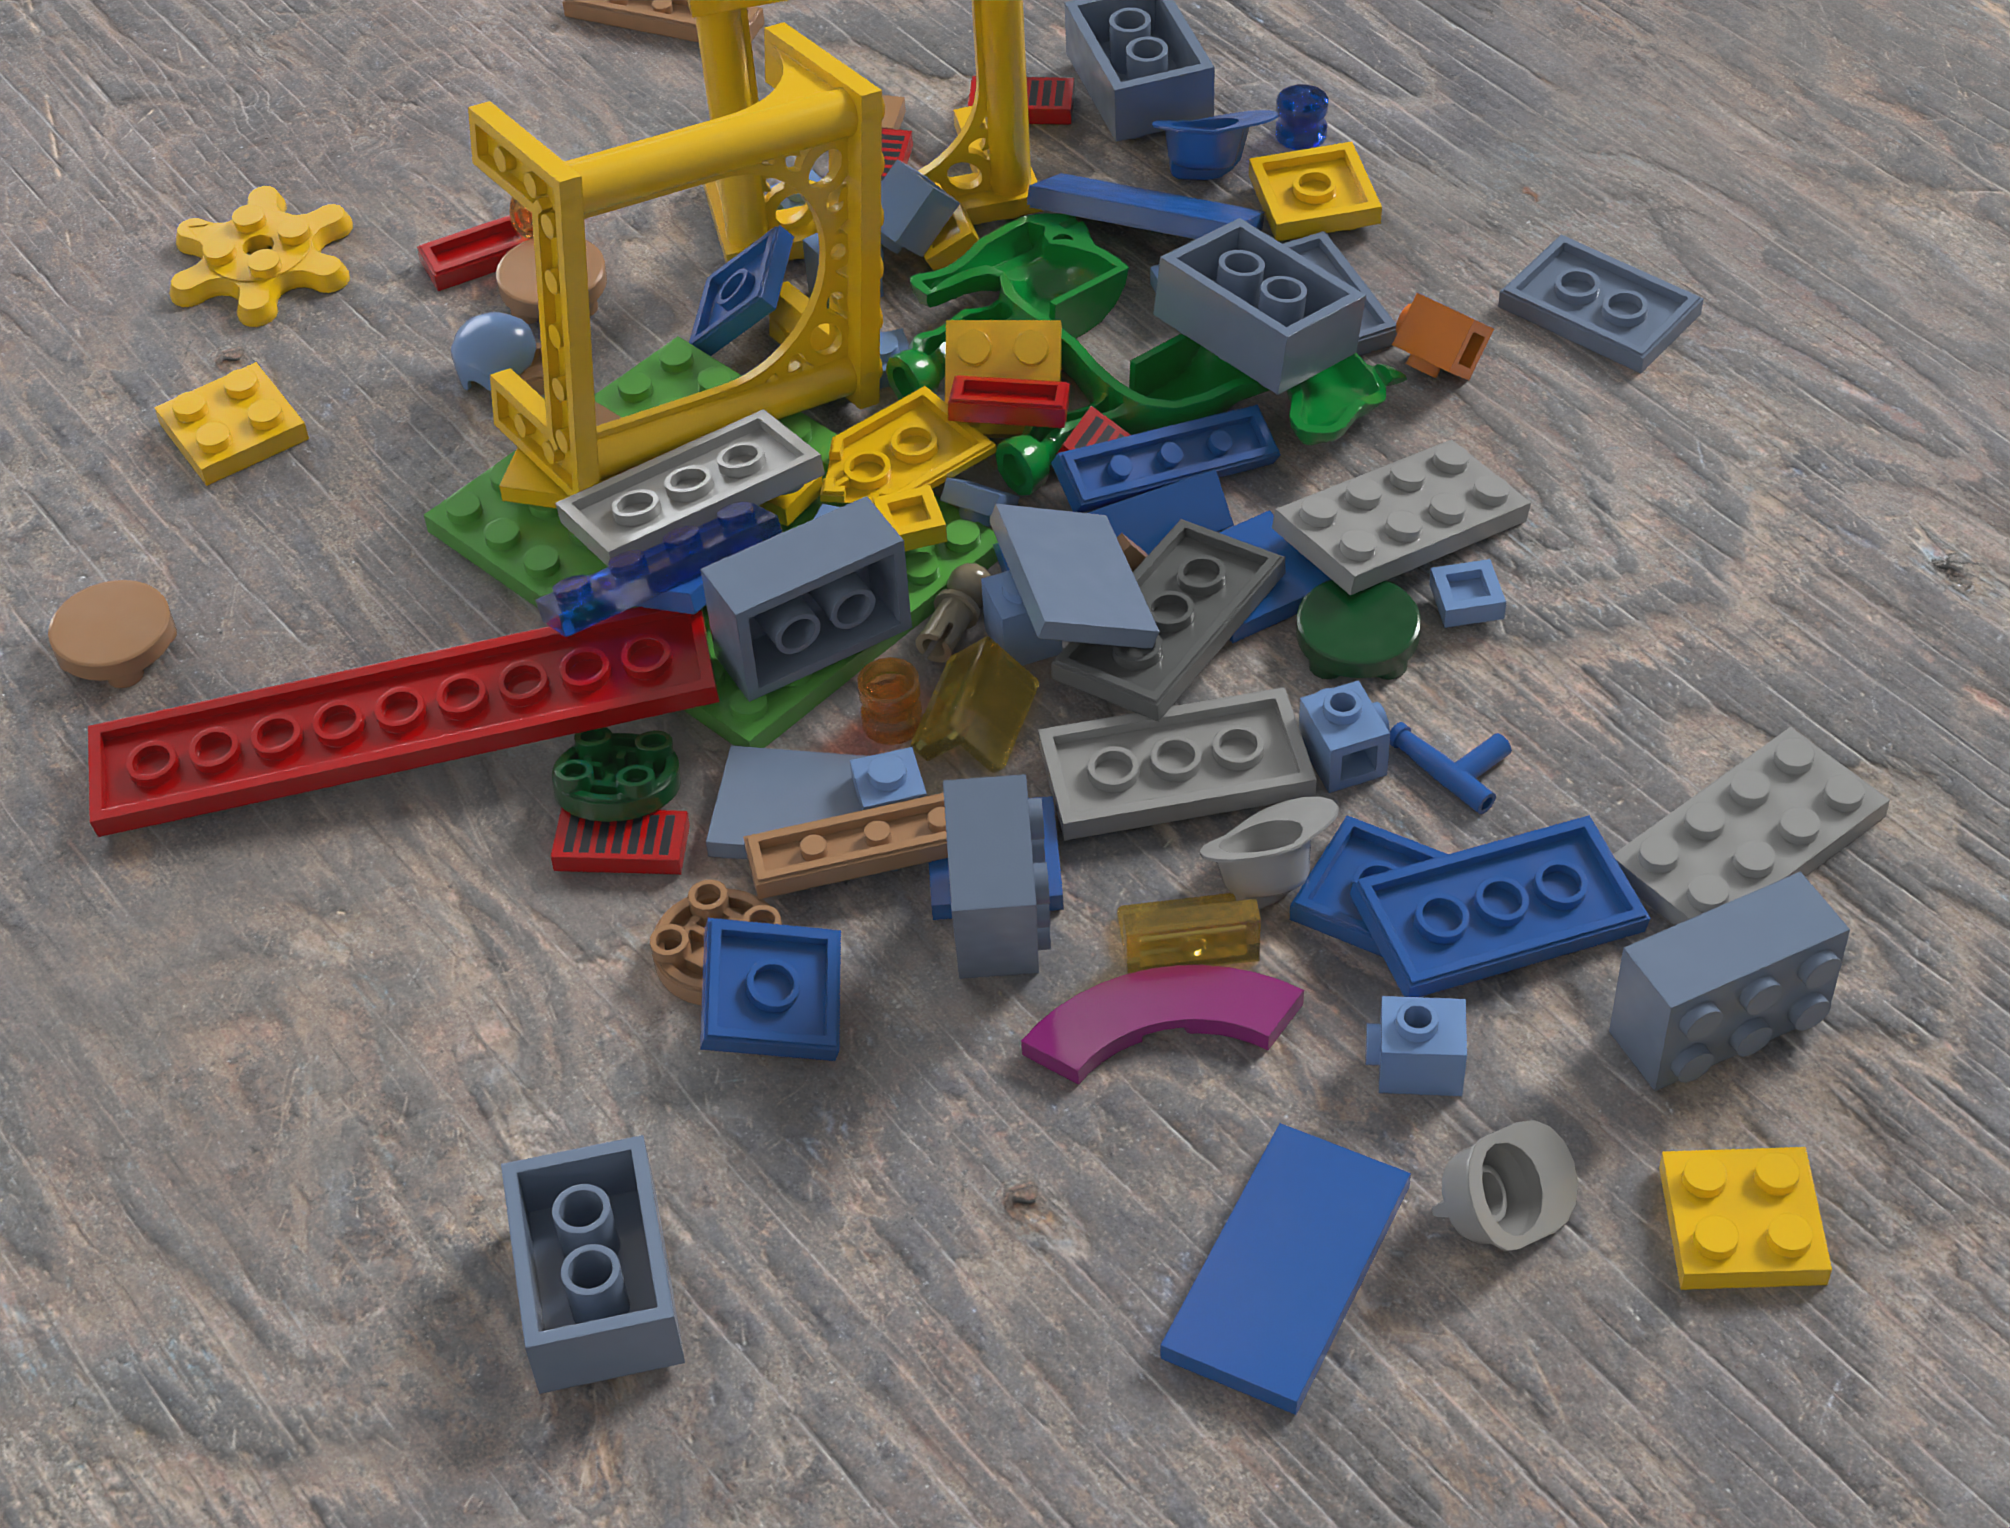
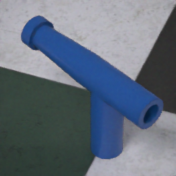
M1399 722L1390 730V745L1394 748H1400L1425 772L1478 814H1484L1492 807L1496 794L1476 778L1511 754V745L1503 735L1495 733L1454 762L1413 734L1411 728L1405 723Z

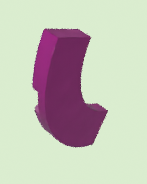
M1175 965L1142 970L1095 985L1055 1008L1021 1040L1022 1055L1079 1085L1102 1062L1130 1046L1141 1043L1144 1035L1168 1029L1184 1028L1189 1034L1201 1033L1236 1038L1269 1050L1303 1006L1304 990L1270 976L1231 967Z

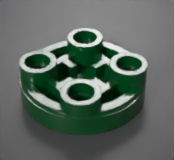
M1331 579L1313 588L1301 601L1297 611L1296 637L1301 651L1309 659L1310 671L1321 679L1328 680L1343 676L1349 678L1379 677L1392 680L1401 677L1407 671L1408 660L1415 653L1419 643L1421 618L1414 600L1407 592L1389 581H1383L1349 595Z
M603 727L575 733V745L565 751L552 768L553 790L557 803L570 814L593 821H624L653 813L664 807L676 796L681 784L679 760L673 749V739L670 734L659 730L647 731L642 734H612L609 728Z

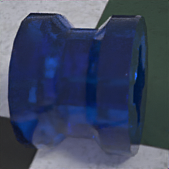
M1297 84L1281 90L1277 95L1276 112H1278L1280 118L1276 121L1275 137L1280 144L1293 150L1315 148L1324 143L1327 139L1328 125L1324 117L1328 113L1329 98L1323 90L1312 85Z

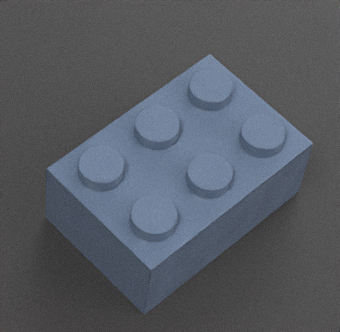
M1072 0L1064 2L1066 54L1115 142L1137 139L1147 134L1164 131L1163 129L1153 127L1152 122L1197 120L1214 116L1215 67L1174 0Z
M1238 218L1160 257L1153 315L1211 351L1221 360L1228 362L1253 378L1263 387L1279 395L1356 353L1366 295L1256 227Z
M867 496L701 568L715 657L749 702L912 628L904 540Z
M1026 774L943 780L951 910L959 979L1039 973L1038 950H1051L1050 896L1047 862H1045L1042 798H1028Z
M1800 871L1623 948L1609 1032L1654 1091L1677 1081L1682 1083L1694 1081L1715 1064L1736 1055L1742 1057L1752 1055L1762 1049L1771 1039L1794 1029L1800 1031L1807 1030L1820 1023L1829 1014L1850 928Z
M641 1135L501 1164L524 1343L539 1394L685 1363L655 1183L644 1136Z

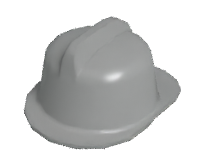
M1321 796L1301 797L1283 801L1249 817L1226 835L1203 845L1199 852L1203 859L1216 862L1224 885L1231 894H1234L1241 910L1254 912L1280 901L1290 891L1305 884L1310 869L1311 840L1324 831L1337 818L1339 807L1334 800Z
M1536 1120L1516 1122L1481 1137L1474 1145L1458 1152L1446 1164L1442 1176L1443 1200L1431 1208L1433 1216L1449 1218L1453 1227L1462 1237L1476 1244H1492L1503 1251L1521 1249L1555 1233L1568 1222L1576 1205L1578 1189L1574 1160L1565 1141L1550 1126Z

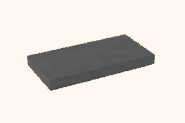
M1181 519L1133 572L1160 631L1153 647L1137 648L1070 642L1051 662L1052 679L1159 722L1286 573L1285 557Z

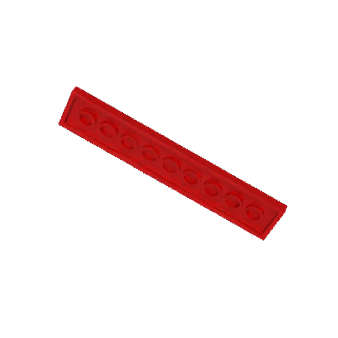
M641 606L89 725L90 824L97 837L718 703L720 701L703 610H699L694 615Z

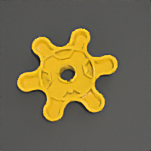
M258 187L250 192L247 205L236 209L232 215V220L228 222L213 223L199 218H191L179 224L176 233L177 248L180 252L200 257L201 260L196 265L173 276L169 292L170 298L177 306L193 307L216 296H231L238 300L237 316L243 325L249 327L266 325L277 317L278 300L284 293L303 287L314 289L321 293H331L344 288L348 284L350 274L347 267L339 258L323 254L321 251L327 244L344 238L352 231V219L343 207L336 204L322 206L307 214L292 215L285 213L287 209L285 199L274 187Z

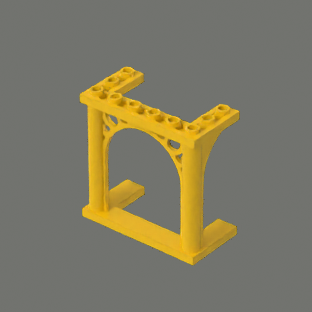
M687 0L692 18L695 17L710 120L739 112L759 102L747 8L788 0ZM971 0L976 66L973 106L953 109L954 126L958 136L936 159L918 170L955 200L958 199L968 213L973 225L1002 219H1015L1023 215L1043 212L1041 209L1030 208V205H1027L1029 185L1037 183V179L1030 161L1023 0ZM960 162L969 163L972 170L971 174L955 177L948 176V170L952 165ZM761 175L733 176L703 184L726 263L772 228L779 225L794 236L788 261L805 259L802 240L817 233L816 224L807 203L803 206L777 210L785 198L798 193L793 187L780 182L770 188L769 183L766 181L770 177ZM809 180L810 184L816 183L815 181ZM829 195L827 196V208H829Z
M785 22L764 27L765 82L772 86L774 90L761 101L724 117L568 161H563L491 101L468 107L472 163L530 211L533 222L545 399L511 368L490 374L494 425L569 496L600 483L599 480L632 469L762 409L778 420L843 397L847 398L860 410L879 404L880 378L883 374V366L880 359V329L883 326V314L880 308V279L884 273L881 258V227L884 223V211L881 205V174L885 168L882 153V120L885 116V103L882 97V90ZM829 150V172L818 182L810 184L809 174L812 166L823 153ZM787 156H797L794 166L787 168L785 162ZM761 175L775 178L793 187L805 200L813 215L819 238V265L810 298L788 281L782 283L777 307L769 314V335L781 345L760 365L733 381L596 426L584 219L733 176ZM828 195H829V208H827V196H828ZM828 298H829V309H827V301H828Z

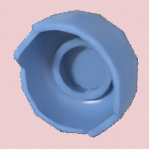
M488 312L469 318L459 328L451 347V357L464 389L468 391L472 387L471 381H475L491 391L490 374L511 368L520 375L531 366L537 346L532 330L525 321L509 314Z

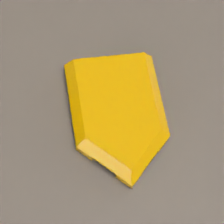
M923 386L832 438L829 451L830 461L826 478H823L820 501L852 503L867 496L873 503L872 498L926 485H931L933 489L944 483L946 478H952L996 453L997 446L969 422L948 421V404L926 386Z

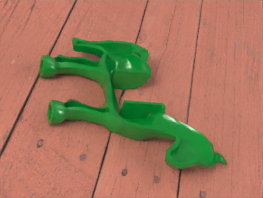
M1042 213L1023 216L979 239L964 255L949 266L932 272L919 273L910 278L911 288L918 302L929 308L974 292L1000 291L998 298L990 306L964 309L950 320H1061V369L1074 379L1091 404L1067 412L1065 428L1025 426L1021 436L1010 437L998 444L995 453L998 471L1007 486L1020 496L1030 495L1046 483L1052 465L1051 462L1056 457V453L1091 406L1130 435L1225 413L1239 401L1271 391L1181 333L1130 360L1129 388L1108 373L1076 338L1101 323L1116 305L1125 287L1129 267L1119 258L1096 246L1084 222H1078L1075 216L1067 214ZM946 323L933 331L919 333L911 341L908 350L900 351L888 359L886 373L889 385L898 400L923 386H926L937 395L940 381L945 377ZM1355 353L1286 390L1291 401L1289 414L1291 429L1302 444L1312 446L1320 443L1334 442L1345 434L1354 421L1367 415L1386 400L1387 386L1402 383L1407 380V377L1401 371L1388 365H1368Z

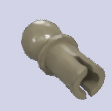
M965 563L956 567L949 576L947 589L938 593L934 600L935 611L915 640L916 647L921 654L927 650L932 640L937 641L927 657L929 660L938 663L948 661L965 630L975 626L980 618L979 608L983 607L981 578L991 576L985 567L976 563Z

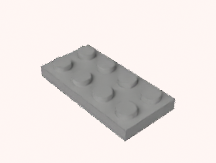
M762 409L556 502V507L561 523L613 572H616L622 568L637 566L644 562L648 556L676 543L691 541L700 532L728 519L745 516L754 507L773 498L794 493L800 490L804 484L825 475L821 454Z
M1451 439L1275 509L1272 529L1349 595H1352L1526 522L1531 502L1512 488L1504 479L1497 476L1469 454L1465 448L1459 446Z
M1285 687L1172 706L1159 722L1138 713H1131L1038 729L1039 748L1064 841L1276 804L1301 797L1316 796L1317 779Z
M1789 727L1615 852L1613 856L1637 896L1675 926L1800 871L1806 877L1885 818L1890 799L1795 729Z

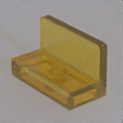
M989 636L979 640L948 658L910 747L926 761H930L960 745L990 772L996 773L1004 769L1038 689V679Z
M1224 893L1122 905L1117 909V921L1127 974L1175 965L1221 966L1260 961L1261 918L1256 899L1236 901L1234 894Z

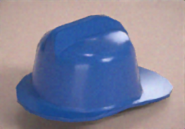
M1271 110L1244 111L1197 120H1160L1152 122V126L1165 130L1169 170L1172 176L1177 179L1210 180L1227 174L1241 160L1249 127L1273 121L1279 117V114Z

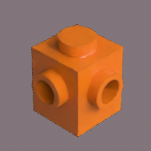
M1416 293L1413 302L1408 304L1398 317L1396 323L1397 335L1392 345L1410 353L1405 364L1427 375L1437 378L1440 369H1443L1469 381L1494 328Z

